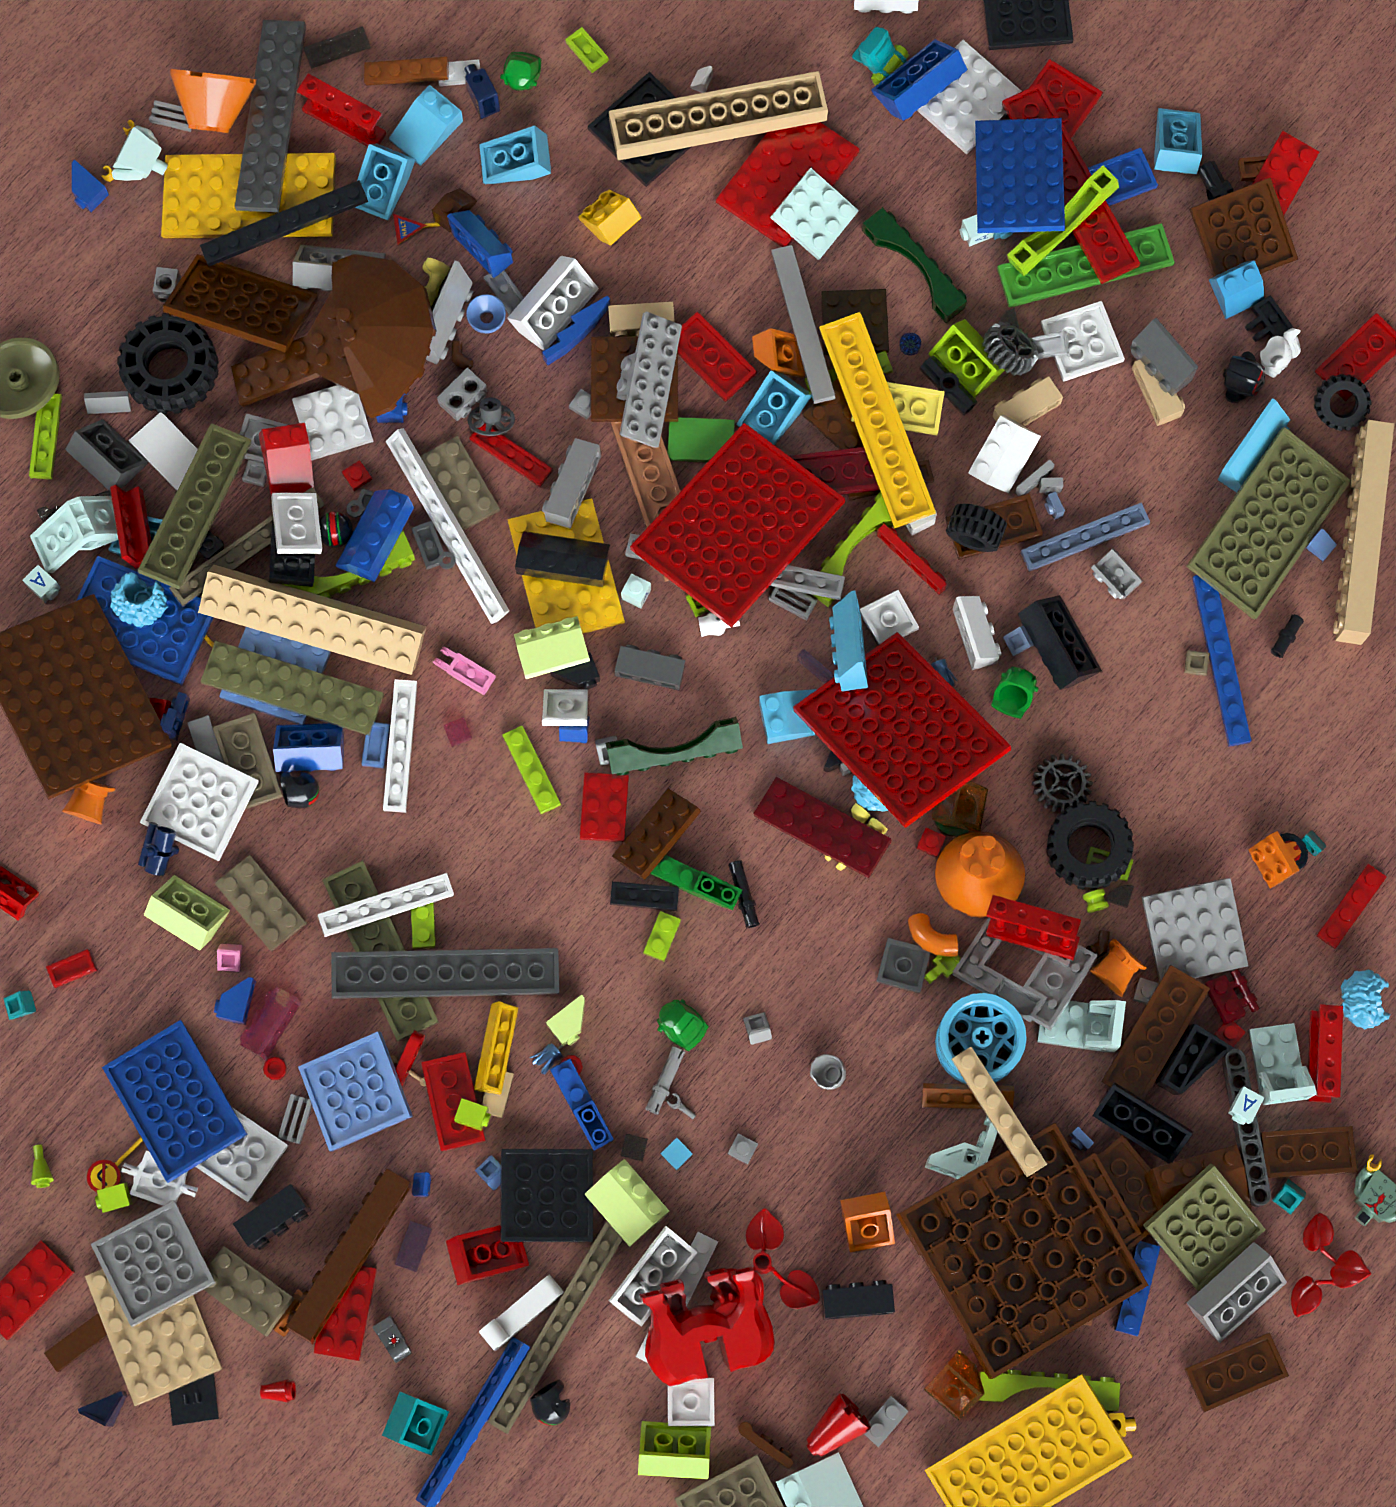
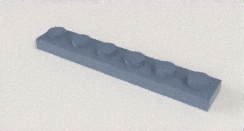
M1141 502L1022 549L1020 553L1030 572L1149 525L1150 520Z

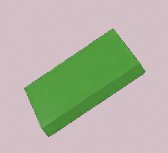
M678 417V422H669L668 456L670 461L708 462L734 434L735 420Z

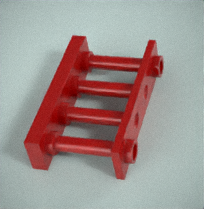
M308 73L297 89L298 93L308 98L302 107L304 113L367 147L369 144L380 145L386 136V131L376 126L382 113Z
M992 896L986 917L991 918L986 936L1074 960L1080 941L1077 933L1081 919L1000 896Z
M1320 1004L1319 1011H1310L1308 1072L1315 1084L1316 1095L1307 1099V1102L1331 1103V1097L1340 1098L1343 1006Z

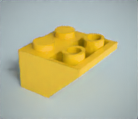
M611 190L601 193L598 199L592 205L587 206L583 213L578 216L579 220L600 241L610 246L642 218L629 198Z

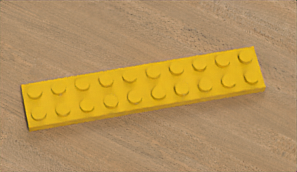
M858 312L820 326L821 335L894 529L936 514L861 313Z

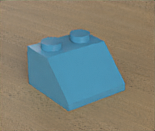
M1246 261L1208 279L1225 319L1265 299L1263 279L1255 261Z

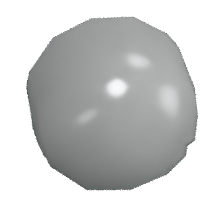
M823 1054L816 1057L811 1063L810 1076L819 1087L834 1090L845 1081L846 1067L838 1057Z

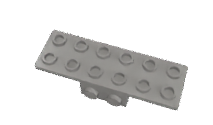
M644 312L642 315L635 353L624 357L622 360V372L617 383L618 392L616 398L623 401L626 400L620 435L657 448L660 443L682 326L649 312Z

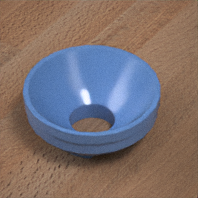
M489 294L479 295L467 307V320L471 327L480 333L495 332L500 329L505 321V306L496 296ZM491 313L493 320L490 323H483L481 321L482 314Z

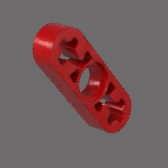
M416 1030L411 1034L395 1069L402 1087L425 1038L424 1034Z

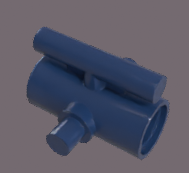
M149 822L138 865L145 867L144 870L150 874L164 876L169 858L179 853L178 846H173L177 832L171 828Z

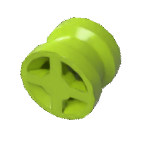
M1104 889L1082 895L1083 900L1087 902L1088 906L1086 909L1088 913L1109 907L1108 902L1104 899Z

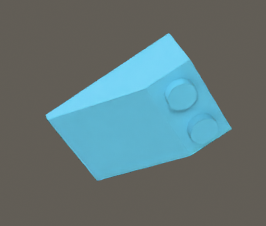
M429 85L413 102L389 137V140L406 155L416 159L415 162L421 166L463 122L462 111Z
M1158 108L1154 169L1184 174H1197L1202 158L1200 113Z
M535 125L479 144L483 183L485 185L533 180L551 174L548 137L546 133Z
M369 144L357 181L360 180L368 202L355 208L389 220L409 180L416 159L379 144Z
M771 370L736 425L741 427L743 423L747 424L775 445L800 415L812 395L785 374Z
M817 689L784 691L759 696V706L767 744L816 735L794 712L793 706Z

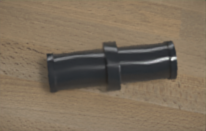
M1292 614L1285 628L1280 630L1279 638L1271 649V653L1274 656L1283 658L1289 645L1294 643L1295 635L1304 622L1300 616Z

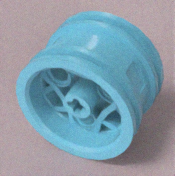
M971 994L955 1002L942 1018L936 1032V1054L945 1071L955 1080L966 1084L951 1060L955 1057L951 1048L958 1045L963 1052L972 1047L977 1056L985 1060V1068L996 1083L1006 1077L1020 1061L1026 1046V1028L1019 1012L1007 1000L993 994ZM975 1010L986 1011L987 1018L974 1017ZM958 1022L964 1023L967 1031L965 1033L957 1032L955 1024ZM995 1025H1004L1006 1027V1034H997L994 1029ZM978 1036H980L981 1040L984 1041L983 1044H981L980 1040L977 1039ZM1001 1047L1010 1053L1006 1061L996 1057ZM993 1064H995V1065H997V1066H999V1067L993 1069Z

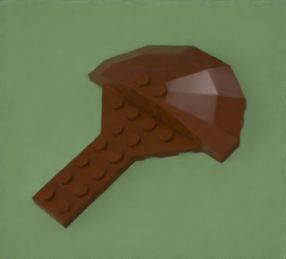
M352 254L332 262V291L308 334L292 341L286 353L272 349L231 366L239 404L242 407L248 406L320 376L359 394L370 418H375L394 410L397 406V401L404 393L407 395L411 390L409 387L414 381L424 375L425 368L423 367L425 360L430 355L431 349L429 347L432 337L437 332L427 289L393 260Z

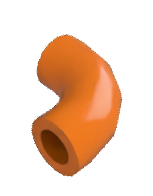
M918 913L909 917L908 926L913 940L922 949L937 956H958L956 934L937 932L932 928L930 917L926 914Z

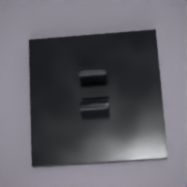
M214 1373L169 1392L172 1426L219 1419Z

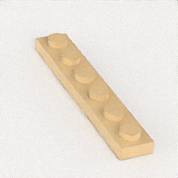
M969 1047L952 1058V1062L1026 1177L1046 1166L1047 1163L973 1048Z

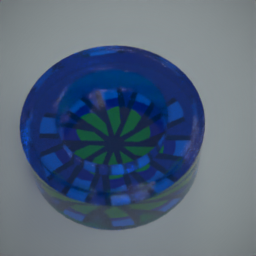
M915 333L904 334L900 339V350L909 356L917 354L921 348L920 337Z

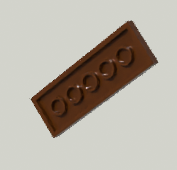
M1170 965L1101 1082L1109 1087L1115 1082L1144 1100L1210 988Z

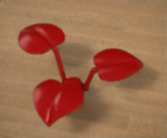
M766 1208L762 1209L753 1217L746 1230L748 1246L753 1250L762 1249L753 1258L754 1272L767 1274L771 1271L784 1283L780 1289V1297L782 1302L789 1308L802 1309L817 1304L820 1301L819 1290L809 1274L801 1270H793L789 1273L786 1280L772 1267V1260L769 1254L766 1253V1249L774 1250L781 1245L784 1239V1230L780 1222ZM728 1268L727 1270L729 1273V1280L736 1286L735 1282L731 1278L730 1271L738 1269ZM713 1286L710 1299L715 1302L718 1300V1291Z
M1322 1213L1316 1214L1306 1226L1303 1233V1243L1312 1252L1320 1248V1251L1336 1265L1330 1270L1331 1280H1316L1314 1282L1312 1277L1305 1276L1295 1284L1291 1295V1306L1296 1317L1309 1314L1320 1305L1322 1290L1318 1285L1332 1284L1339 1288L1353 1287L1371 1275L1370 1270L1366 1267L1359 1253L1348 1250L1342 1253L1337 1260L1325 1250L1324 1246L1329 1245L1333 1241L1334 1229L1330 1219Z

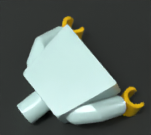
M128 120L127 123L131 128L123 127L127 138L113 165L115 169L112 170L109 166L103 167L106 172H109L108 175H101L107 182L114 179L124 181L141 180L142 178H147L151 170L163 175L167 169L168 164L158 159L162 148L159 146V142L153 132L139 125L135 126L132 120Z

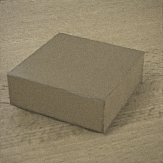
M1187 650L1184 673L1206 676L1209 653Z

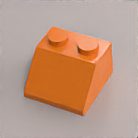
M885 1192L840 1200L850 1253L895 1244L891 1211Z

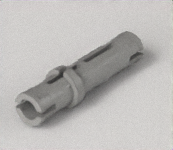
M672 1046L656 1085L652 1087L653 1092L645 1110L656 1115L659 1114L665 1097L669 1096L670 1092L668 1090L685 1055V1051Z

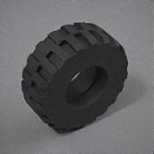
M163 313L160 317L153 315L148 317L149 320L143 323L142 321L138 322L135 325L136 328L133 331L129 330L125 335L126 341L125 343L122 342L119 347L121 355L117 357L120 378L132 398L138 404H143L145 409L150 411L157 409L158 413L167 414L168 411H173L174 414L182 413V409L188 408L190 410L195 407V403L198 401L203 402L207 398V391L213 390L215 386L213 380L218 377L219 372L217 368L219 363L218 356L204 328H200L198 323L187 321L177 316L173 317L168 313ZM174 348L182 350L187 354V365L178 376L171 379H158L150 374L149 364L152 358L160 351Z

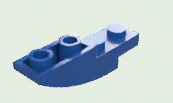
M569 1058L552 1067L550 1071L593 1150L595 1151L613 1141L614 1139L571 1059Z

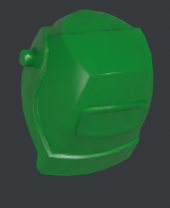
M511 52L506 59L504 71L500 75V79H503L505 85L516 91L530 90L533 86H537L542 58L527 52Z
M1012 666L1005 673H1002V678L996 687L991 706L1003 714L1021 719L1030 707L1034 693L1038 691L1039 687L1036 686L1037 680L1035 675L1026 669Z
M673 1000L661 1008L659 1018L657 1019L659 1025L657 1030L659 1032L663 1031L667 1038L677 1046L690 1051L702 1040L709 1026L696 1010L685 1004V1000Z

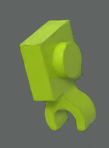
M937 956L932 960L936 967L928 972L924 978L929 984L941 974L948 978L953 974V970L961 958L959 956Z

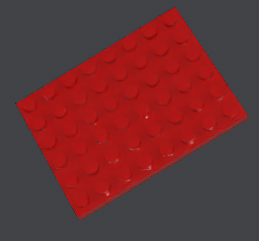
M743 423L635 540L630 549L732 628L845 503V498L747 424Z
M896 632L865 655L868 688L841 691L840 683H836L834 677L793 706V709L806 725L906 828L1011 751V745Z

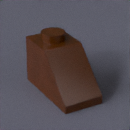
M461 188L449 192L432 209L433 220L451 233L447 215L468 211L476 204L477 200Z

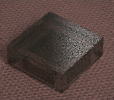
M626 1134L620 1156L643 1162L648 1139Z

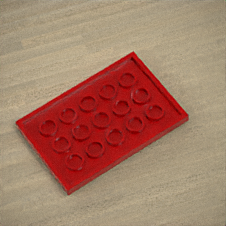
M821 122L767 132L717 197L716 203L781 247L789 246L794 238L770 218L810 168L833 187L857 156L860 148Z

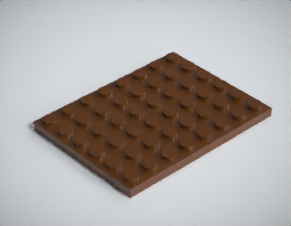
M94 594L0 632V707L48 800L172 747L171 740L167 733L162 730L161 721Z

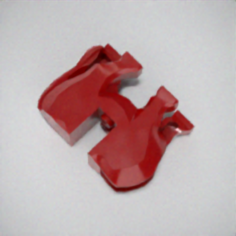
M751 1266L730 1271L731 1278L736 1286L729 1280V1273L726 1268L705 1272V1279L718 1291V1300L712 1305H699L688 1309L686 1307V1295L683 1293L684 1283L681 1279L659 1284L661 1289L639 1294L641 1301L649 1306L651 1310V1325L648 1328L645 1357L655 1375L668 1386H674L690 1380L708 1378L700 1341L710 1343L716 1341L718 1337L723 1362L730 1372L758 1365L771 1356L774 1351L775 1339L773 1326L763 1305L764 1285L760 1275L754 1272Z

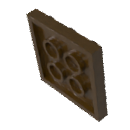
M886 289L821 292L823 325L860 312L875 352L881 353L886 351V353H889ZM824 343V355H829Z

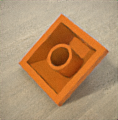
M770 328L752 336L754 357L772 371L801 378L805 377L803 363L794 334Z

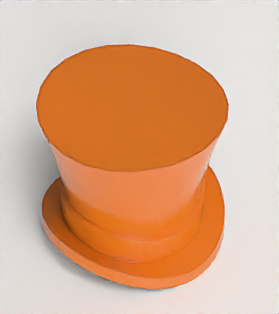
M94 781L88 782L75 788L62 812L102 825L105 798L109 792H114L116 788Z
M1112 939L1109 943V954L1089 971L1112 992L1123 997L1133 974L1139 969L1146 970L1147 967L1120 942Z

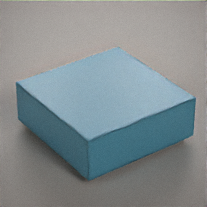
M678 1138L660 1153L676 1171L693 1155Z

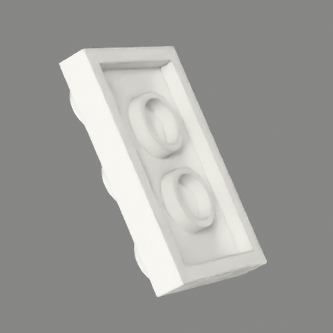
M272 493L277 554H321L322 541L316 493Z

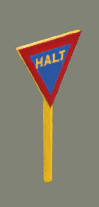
M393 214L397 245L423 228L440 226L436 222L422 224Z

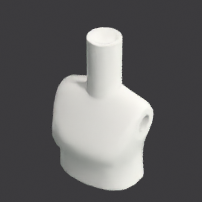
M708 613L706 616L698 618L701 637L707 635L720 636L725 632L726 628H731L713 613ZM738 620L733 627L740 626V621Z

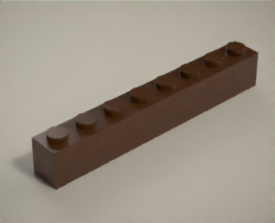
M386 1169L384 1173H379L374 1182L375 1188L371 1193L368 1192L362 1200L363 1207L359 1212L356 1211L349 1221L351 1224L347 1232L343 1231L337 1240V1248L334 1252L330 1251L325 1258L324 1263L326 1265L323 1270H318L314 1275L311 1289L309 1291L306 1290L299 1300V1303H301L297 1311L293 1310L287 1318L286 1322L288 1325L286 1327L288 1330L312 1345L411 1189L409 1181L389 1169Z

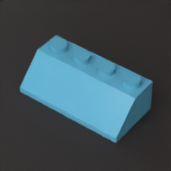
M1271 399L1218 478V481L1235 492H1238L1280 429L1286 427L1288 430L1290 429L1287 427L1290 418L1275 399Z
M855 590L849 592L832 607L833 616L829 617L830 628L835 633L831 634L832 647H836V652H832L833 663L838 666V670H834L835 682L840 683L841 691L868 688L862 617Z

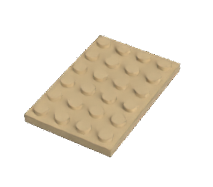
M103 1269L85 1276L134 1406H138L223 1369L194 1295L131 1327Z

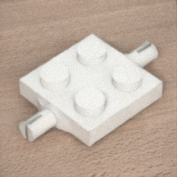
M149 1151L145 1152L142 1162L137 1167L124 1163L123 1167L131 1170L125 1168L121 1170V1172L134 1176V1183L130 1191L131 1195L162 1206L172 1201L177 1203L178 1197L182 1193L193 1197L196 1196V1193L188 1190L198 1191V1188L186 1184L188 1171L167 1183Z

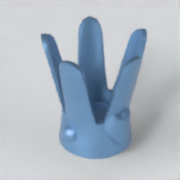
M934 657L935 662L931 666L951 686H954L952 677L956 681L958 680L949 670L946 659L937 660Z
M548 1044L543 1051L529 1058L538 1056L532 1061L533 1064L541 1065L549 1060L541 1070V1073L545 1075L552 1065L563 1057L559 1051L563 1045L556 1048L554 1044Z

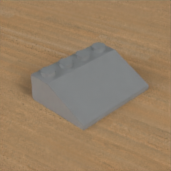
M456 260L444 281L432 309L437 332L432 337L429 347L431 352L426 357V360L436 365L440 359H445L449 348L445 347L447 341H452L457 331L456 328H453L456 320L461 322L465 310L462 309L464 302L469 303L474 292L470 290L472 281L461 264Z

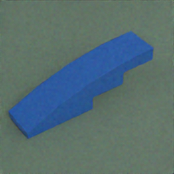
M608 295L571 316L572 325L556 334L558 343L542 352L543 360L547 366L567 354L594 329L609 309L610 298Z

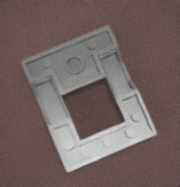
M988 917L953 970V976L983 993L997 995L1007 1000L1016 1008L1023 1019L1030 1023L1033 1020L1051 1031L1097 959V954L1078 945L1074 960L1032 949L1043 957L1022 987L986 966L1002 941L986 936L991 919Z

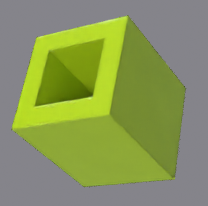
M461 1099L454 1121L482 1131L483 1126H488L491 1114L488 1113V1107Z
M127 1182L97 1190L98 1195L95 1196L98 1209H102L103 1213L133 1205Z

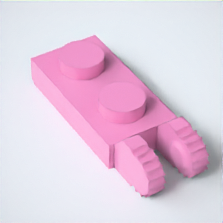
M442 647L440 651L443 655L453 659L452 663L448 665L438 658H435L433 663L457 680L485 695L496 676L460 653L456 654L448 648Z

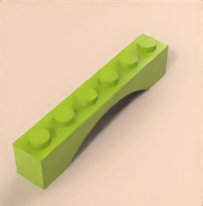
M1102 165L1087 179L1081 189L1064 207L1065 231L1033 233L1007 254L1009 262L1025 276L1119 188L1118 179Z
M881 492L875 497L874 501L876 503L873 507H867L862 513L861 518L863 519L858 525L854 523L847 533L849 534L848 538L845 541L840 540L834 548L835 554L831 558L828 556L820 566L822 567L820 572L842 576L847 558L854 547L863 538L877 531L883 524L887 527L893 525ZM812 595L827 607L835 600Z
M404 531L399 535L378 576H386L398 567H408L415 560ZM347 572L329 577L314 576L313 587L282 585L331 598L333 594L338 592L339 594L346 593L351 590L352 586L357 584L365 585L370 580Z
M1008 1370V1374L1002 1373L994 1379H988L985 1372H979L977 1401L1003 1402L1022 1390L1034 1387L1058 1389L1073 1379H1068V1374L1054 1373L1053 1378L1045 1377V1372L1031 1371V1376L1021 1375V1370ZM1085 1376L1106 1411H1119L1120 1383H1115L1114 1378L1100 1377V1381H1091V1376Z

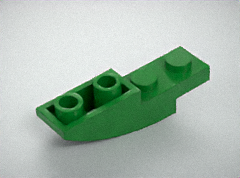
M667 855L663 857L651 872V875L671 883V886L679 887L684 892L730 910L734 909L742 892V889L704 871L700 872Z

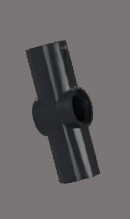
M1208 161L1198 168V174L1206 187L1209 201L1233 192L1230 182L1224 180L1215 161Z
M934 355L925 360L919 369L939 391H945L944 397L962 415L970 412L977 404V400L959 383L958 377L950 373ZM950 382L954 387L950 389L945 388L943 383Z

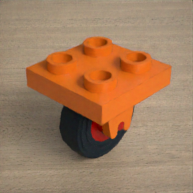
M1276 831L1248 849L1270 889L1300 871L1308 860V850L1301 838L1291 833L1279 834Z

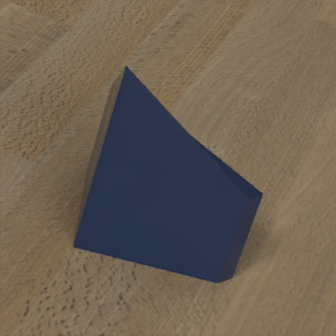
M120 1391L78 1408V1412L103 1426L113 1427L127 1394L125 1391Z

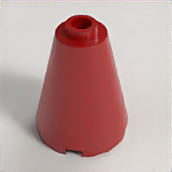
M840 1393L835 1397L807 1437L808 1444L806 1446L814 1456L818 1454L822 1457L868 1432L871 1429V1425L865 1415L861 1416L857 1405L845 1394Z

